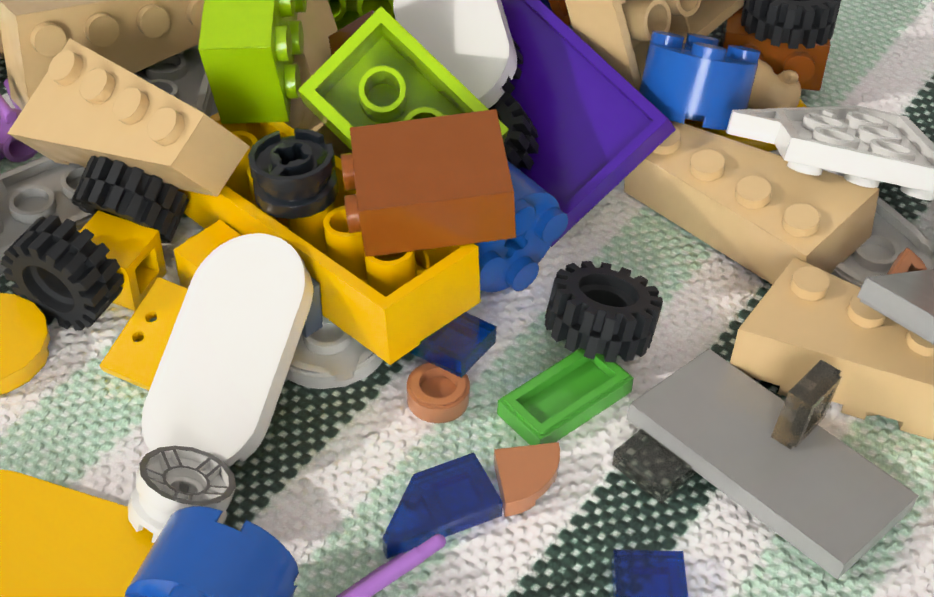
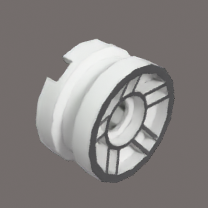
M176 445L159 447L145 454L139 463L136 474V488L131 494L128 505V520L136 532L143 530V527L152 532V543H155L170 516L175 511L185 507L202 506L221 510L223 512L217 522L225 524L226 510L232 500L236 487L234 474L226 463L205 451Z

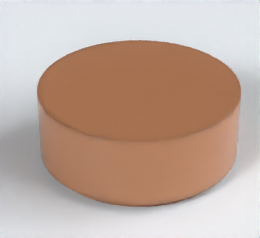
M445 361L427 362L415 368L408 377V407L416 417L430 423L451 422L459 418L469 405V378L455 364Z

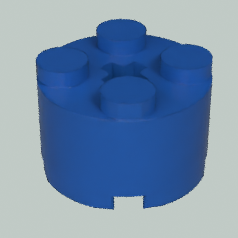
M653 30L639 92L670 121L684 124L685 119L703 122V128L727 130L732 110L748 108L760 51L737 45H728V49L718 46L719 39L693 33H687L686 42L683 43L684 36Z
M509 161L508 166L514 189L516 238L474 243L479 246L480 290L483 292H498L509 287L515 291H522L527 288L538 275V263L545 256L553 241L563 234L568 225V216L560 210L557 200Z
M202 506L185 507L175 511L170 516L128 586L125 597H293L297 585L294 586V582L299 571L291 553L281 542L263 528L246 520L241 530L238 531L217 522L223 512L221 510Z

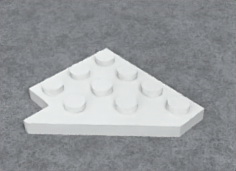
M858 105L732 110L726 130L727 134L775 144L782 158L788 161L787 166L797 172L819 176L822 174L823 169L845 173V180L859 186L878 188L881 181L901 186L900 190L909 196L922 200H934V143L907 116Z

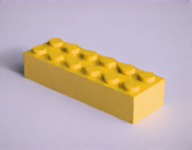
M218 112L210 116V118L250 147L218 197L178 189V191L185 193L189 199L184 214L205 229L216 221L221 220L241 235L269 234L289 243L304 261L310 276L320 283L322 315L389 365L393 364L481 302L479 246L475 244L365 257L362 233H349L344 195L356 194V190L345 191L341 159L334 155V169L339 191L335 201L329 207L310 217L298 219L277 218L265 213L256 204L253 187L254 179L251 176L248 154L252 146L262 137L279 131L281 137L295 136V129L284 122L222 124Z

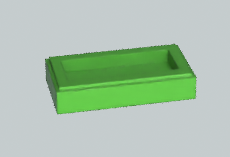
M580 348L498 400L497 414L529 445L555 443L631 393L634 378L616 362H605L602 354L596 353L594 360L584 357L585 350Z

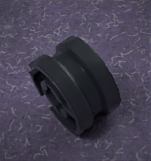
M295 128V136L281 137L279 131L262 137L252 146L248 158L251 176L254 179L256 204L265 213L277 218L286 219L310 217L324 211L335 201L339 190L334 169V150L332 143L326 144L324 142L323 134L310 129Z

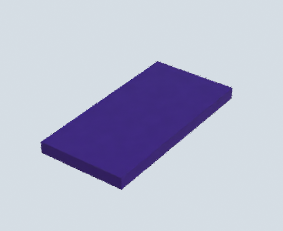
M501 0L511 36L520 47L518 51L523 56V64L517 65L522 71L520 80L510 79V82L515 87L511 95L528 115L539 136L535 138L539 144L538 154H529L535 163L530 170L521 167L519 170L550 193L559 203L560 210L568 216V225L558 239L553 241L552 247L676 129L662 112L540 0Z

